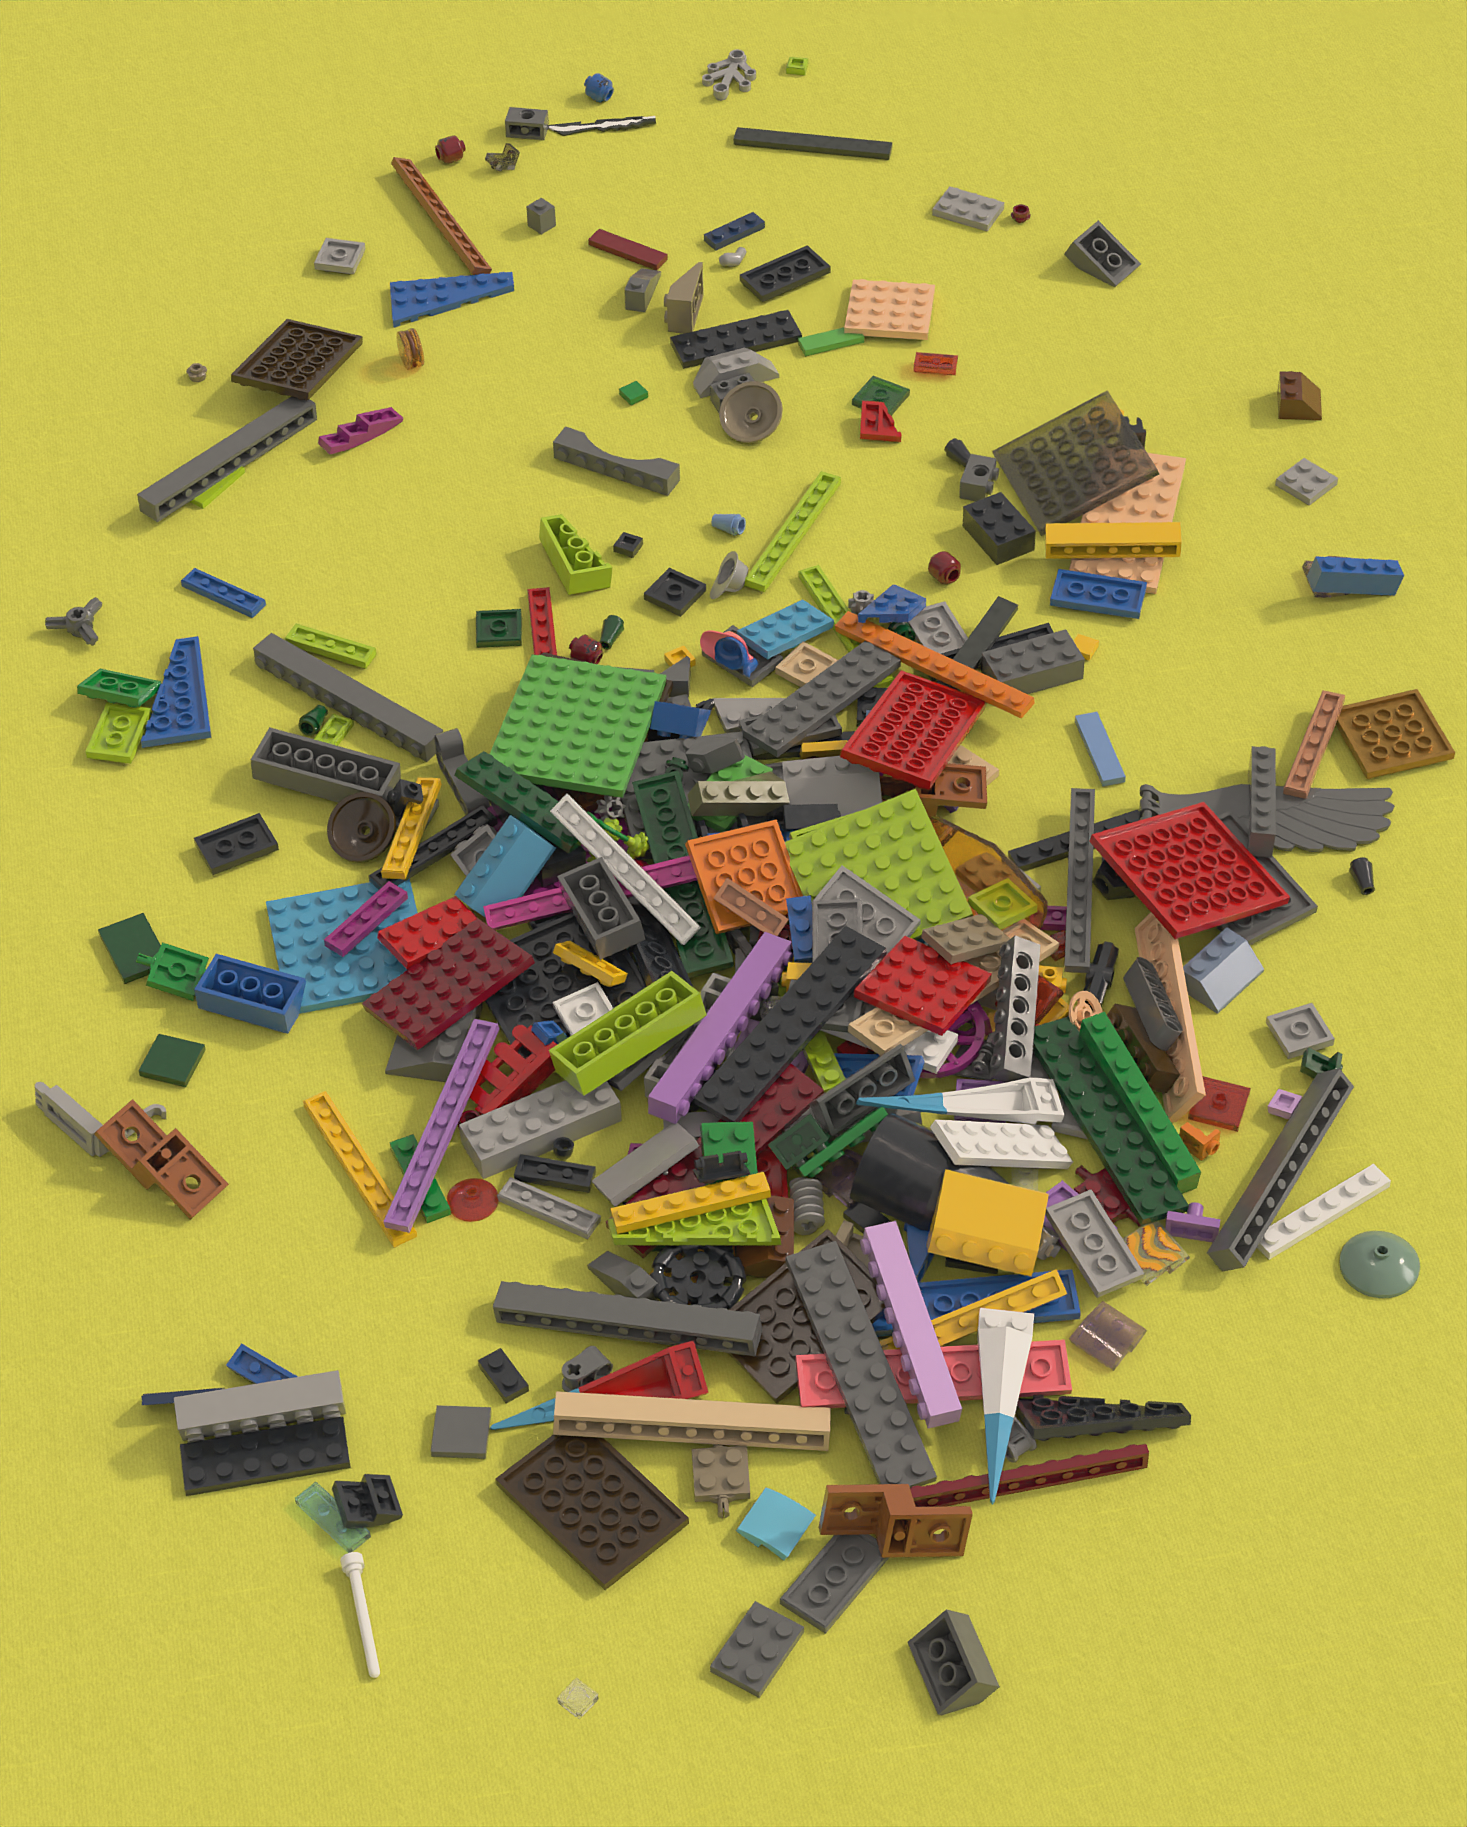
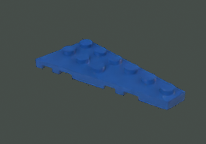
M499 272L390 282L393 327H398L400 322L410 320V322L418 321V317L426 314L434 316L460 308L462 303L469 301L471 304L477 303L479 298L485 296L493 298L513 292V273Z
M198 636L175 640L169 658V666L165 669L163 683L160 684L152 707L151 718L146 725L145 736H142L141 739L142 748L212 738Z

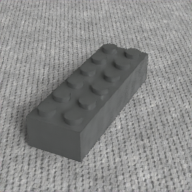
M269 727L250 759L253 779L338 803L347 796L360 792L376 794L386 801L388 792L393 790L399 779H401L400 763L271 727Z

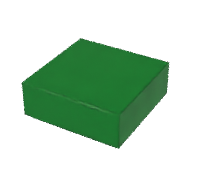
M634 381L619 388V395L630 405H633L648 398V391L638 381Z

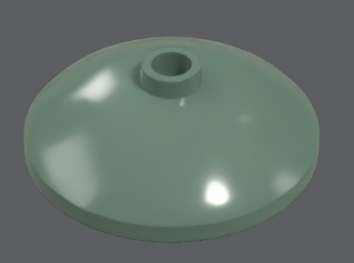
M1367 1231L1357 1234L1346 1242L1340 1254L1339 1266L1346 1282L1358 1292L1370 1297L1392 1298L1402 1295L1414 1286L1419 1276L1420 1261L1415 1249L1406 1240L1393 1233Z

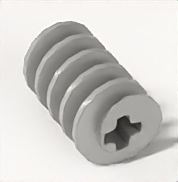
M799 1177L791 1180L789 1187L790 1196L794 1199V1232L803 1236L814 1233L824 1225V1202L822 1200L821 1182L815 1179Z

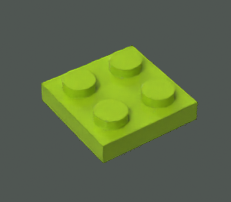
M1009 878L968 897V904L979 915H984L1000 930L1037 912V904Z

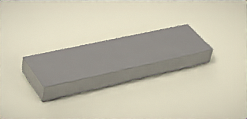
M512 1177L509 1178L497 1195L499 1202L585 1239H589L601 1221V1216Z

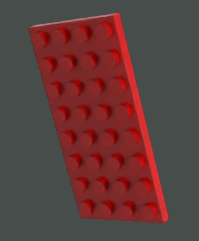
M901 670L842 748L840 758L846 759L852 764L868 767L874 772L890 775L896 780L912 783L918 788L929 790L985 710L987 702Z

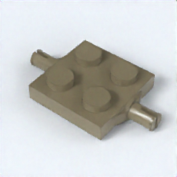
M713 1444L714 1447L692 1449L695 1502L710 1501L717 1503L718 1517L723 1518V1508L725 1518L729 1517L728 1502L738 1499H750L747 1446L727 1447Z

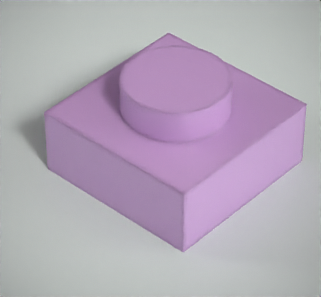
M1278 1089L1268 1105V1113L1290 1119L1302 1096Z

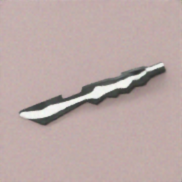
M633 116L621 119H598L594 123L581 124L580 121L549 125V129L562 136L595 129L601 132L610 129L618 131L620 129L627 130L656 124L655 116Z

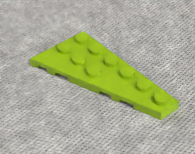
M767 1199L620 1234L616 1232L613 1219H607L614 1245H781V1238Z

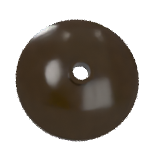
M360 792L349 795L336 805L329 817L327 824L329 843L339 856L348 861H370L381 855L390 845L396 829L395 815L391 806L376 794ZM370 828L369 834L365 835V831Z

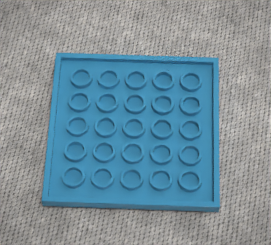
M410 879L398 885V887L407 891L408 899L344 957L327 948L324 944V939L378 891L371 882L266 901L279 971L306 978L299 1014L364 1002L372 994L389 984L391 980L408 970L377 939L378 931L418 913Z

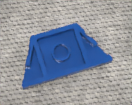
M893 584L858 614V622L865 623L869 617H879V623L909 622L926 607V598Z

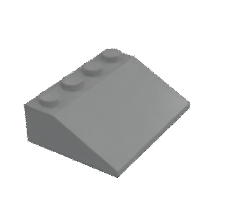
M840 756L782 762L783 779L790 801L788 805L838 804V810L842 817L882 803L879 772H874L868 767L852 764L846 759L840 758Z

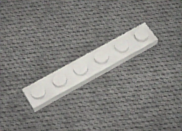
M1372 1164L1269 1226L1257 1248L1270 1260L1389 1188L1391 1180Z

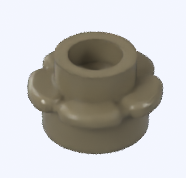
M194 363L187 369L186 373L192 382H201L206 378L207 368L200 363Z

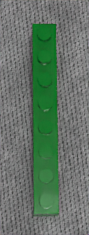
M1101 1012L1082 1019L1079 1032L1081 1038L1130 1111L1180 1192L1183 1194L1196 1189L1201 1170L1106 1013Z

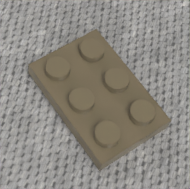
M982 914L923 929L921 936L925 942L950 964L1000 951L1002 944L1010 940L1007 935Z

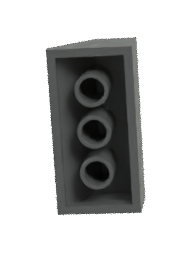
M899 1044L809 1103L815 1120L831 1136L875 1108L873 1106L857 1105L856 1103L859 1098L892 1097L916 1081L904 1046Z

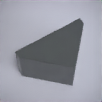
M686 656L660 673L666 675L667 680L673 681V689L669 697L685 694L689 697L691 666L690 658Z

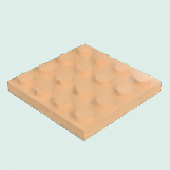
M853 280L844 333L928 340L935 285L887 282L883 280Z

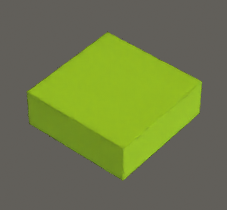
M789 57L786 74L805 75L809 59Z

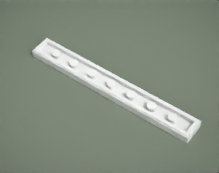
M568 794L550 811L597 859L603 857L612 874L681 944L685 945L701 928Z

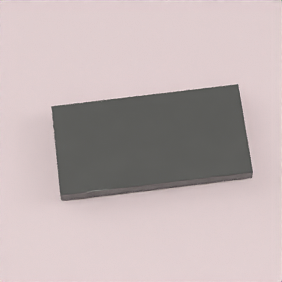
M869 1534L834 1535L780 1598V1604L826 1634L890 1557H881L876 1538Z

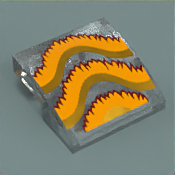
M1159 1221L1144 1225L1123 1238L1144 1272L1141 1281L1146 1287L1165 1271L1171 1274L1190 1258Z

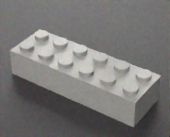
M565 1080L459 1124L461 1144L481 1177L485 1179L516 1166L520 1154L538 1157L552 1151L554 1140L557 1138L566 1137L575 1141L622 1121L621 1105L607 1081L583 1096Z
M338 1370L174 1397L178 1431L182 1440H188V1443L202 1441L204 1437L215 1436V1438L232 1436L231 1433L242 1431V1433L259 1431V1428L264 1427L273 1429L285 1427L288 1423L297 1422V1424L313 1422V1419L324 1418L326 1420L338 1418L340 1415L346 1414Z

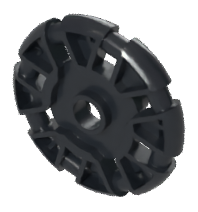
M666 1245L657 1254L652 1264L654 1270L650 1273V1276L657 1282L653 1289V1294L661 1302L671 1301L677 1304L688 1305V1301L696 1302L702 1307L725 1308L729 1310L738 1303L744 1292L742 1285L746 1282V1274L740 1257L734 1256L733 1249L728 1245H672L670 1247ZM699 1249L708 1250V1254H707L706 1252H703V1251H699V1252H698V1250H699ZM681 1253L683 1258L678 1261L675 1256ZM725 1260L727 1265L722 1268L719 1263ZM664 1272L671 1273V1277L665 1276ZM701 1275L705 1278V1281L697 1284L693 1283L691 1278ZM724 1282L732 1283L730 1286H723ZM674 1292L676 1296H670L669 1293ZM716 1298L719 1299V1302H718V1303L711 1302V1301L715 1300Z

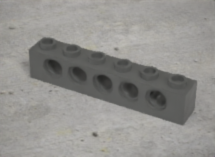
M1013 936L1006 943H1003L999 952L1001 964L998 970L999 988L996 993L997 1011L994 1015V1022L996 1024L995 1034L992 1038L994 1047L990 1067L992 1068L991 1078L1004 1083L1031 1077L1041 945L1018 936Z

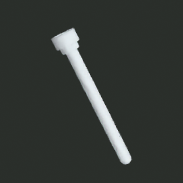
M351 1552L341 1557V1567L346 1576L350 1578L368 1673L370 1677L377 1678L380 1675V1668L361 1580V1574L364 1569L363 1556L361 1553Z

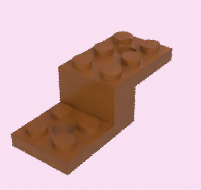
M947 763L929 790L918 788L904 780L879 776L881 798L884 795L894 798L916 789L931 823L935 821L939 805L986 809L987 807L986 766ZM963 783L968 788H960L957 784Z
M133 1099L94 1133L146 1190L156 1183L190 1220L229 1185L176 1128L166 1135ZM125 1130H134L137 1134V1140L129 1141L125 1137ZM186 1178H195L198 1182V1188L190 1189L186 1185Z
M909 1484L826 1485L818 1528L820 1535L875 1534L882 1558L964 1556L973 1513L971 1506L915 1507ZM855 1507L852 1512H845L848 1508ZM944 1529L941 1534H934L937 1530Z

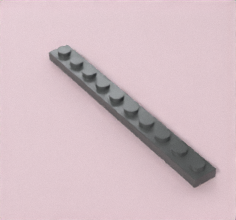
M1071 788L1064 972L1089 973L1093 845L1089 840L1091 835L1094 834L1095 789Z

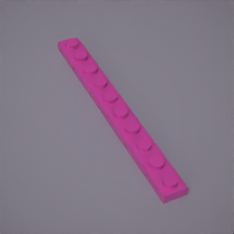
M689 856L641 867L662 889L697 881ZM615 877L616 881L618 882V884H619V886L621 887L622 891L624 892L625 896H626L627 898L634 896V895ZM561 888L483 906L487 925L494 930L572 912L562 895Z

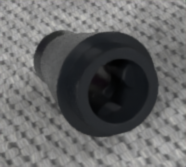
M954 438L947 443L944 451L947 457L966 468L971 453L962 440Z
M1365 857L1351 861L1349 872L1358 885L1361 894L1368 895L1375 891L1373 864Z

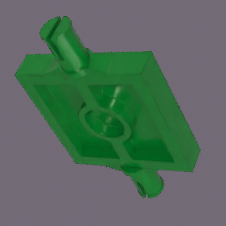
M162 942L159 951L154 957L139 953L136 963L150 967L146 986L193 1001L195 998L194 989L206 971L209 957Z

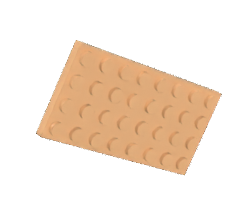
M1099 446L1081 523L1173 522L1186 458ZM1165 557L1072 558L1069 570L1147 582L1146 593L1156 594Z

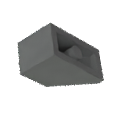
M699 736L685 753L693 772L714 773L745 758L737 738Z

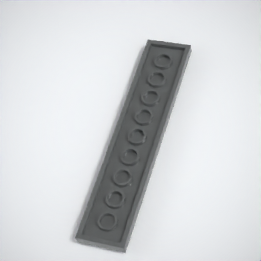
M833 1241L786 1256V1265L823 1353L826 1356L828 1365L878 1484H909L911 1488L935 1482L937 1475L837 1242Z

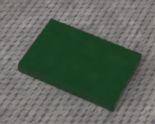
M144 913L98 929L99 936L124 984L150 974L149 966L136 963L138 954L141 953L154 957L161 945Z

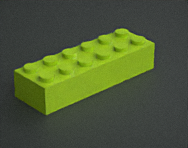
M671 971L550 1049L549 1053L556 1073L585 1096L707 1016L700 993Z

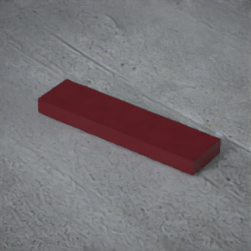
M598 229L588 239V245L653 270H658L668 260V254L602 229Z

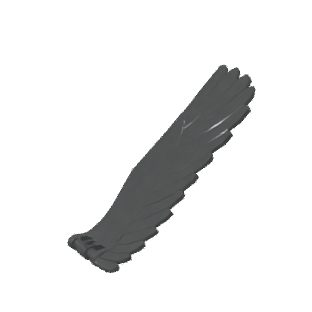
M1147 784L1140 787V796L1142 797L1139 807V813L1142 816L1140 820L1205 802L1216 816L1232 810L1249 829L1250 784H1239L1206 792L1181 795L1162 793ZM1276 786V836L1274 848L1279 850L1292 851L1294 847H1298L1309 852H1322L1323 846L1335 850L1355 851L1357 844H1370L1379 840L1380 835L1377 832L1387 830L1391 825L1390 819L1383 817L1392 813L1395 807L1392 803L1385 801L1391 798L1393 793L1391 788H1310L1307 799L1283 794L1284 786Z

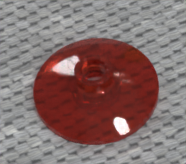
M478 1178L465 1179L450 1189L447 1195V1203L451 1214L456 1218L468 1222L480 1221L489 1217L496 1210L499 1202L498 1192L486 1180Z

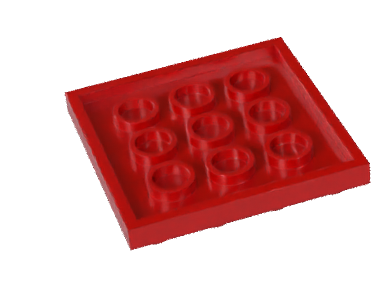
M904 936L855 988L854 997L943 1036L991 982L992 973L964 961L950 964L932 947Z

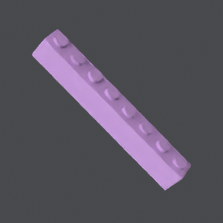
M893 1221L866 1227L863 1239L860 1240L861 1249L864 1255H868L870 1261L868 1262V1268L871 1277L876 1278L878 1298L880 1301H884L886 1322L892 1324L894 1345L896 1348L900 1347L902 1368L904 1372L908 1371L911 1394L917 1396L919 1417L921 1420L925 1419L927 1428L958 1422L962 1407L897 1223Z

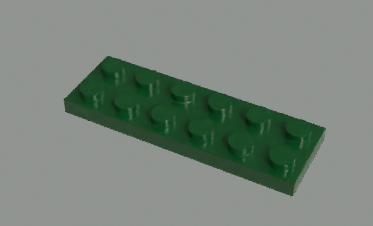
M483 751L456 769L455 777L568 854L582 844L550 812L559 801L514 772L510 767L496 760L492 755Z

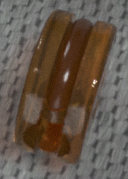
M411 328L397 332V346L405 369L409 370L413 369L412 367L423 366L424 353L417 331Z

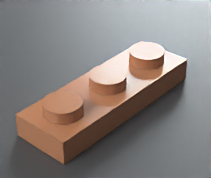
M728 878L713 898L763 933L767 932L778 936L789 920Z

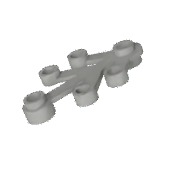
M739 49L732 50L729 53L728 59L708 64V74L702 76V84L704 86H712L714 80L724 77L721 83L713 86V95L717 100L722 101L729 95V85L732 78L739 83L740 91H750V81L756 79V70L746 63L747 57L744 51ZM729 66L728 68L719 71L720 68ZM738 67L745 72V78L737 70Z

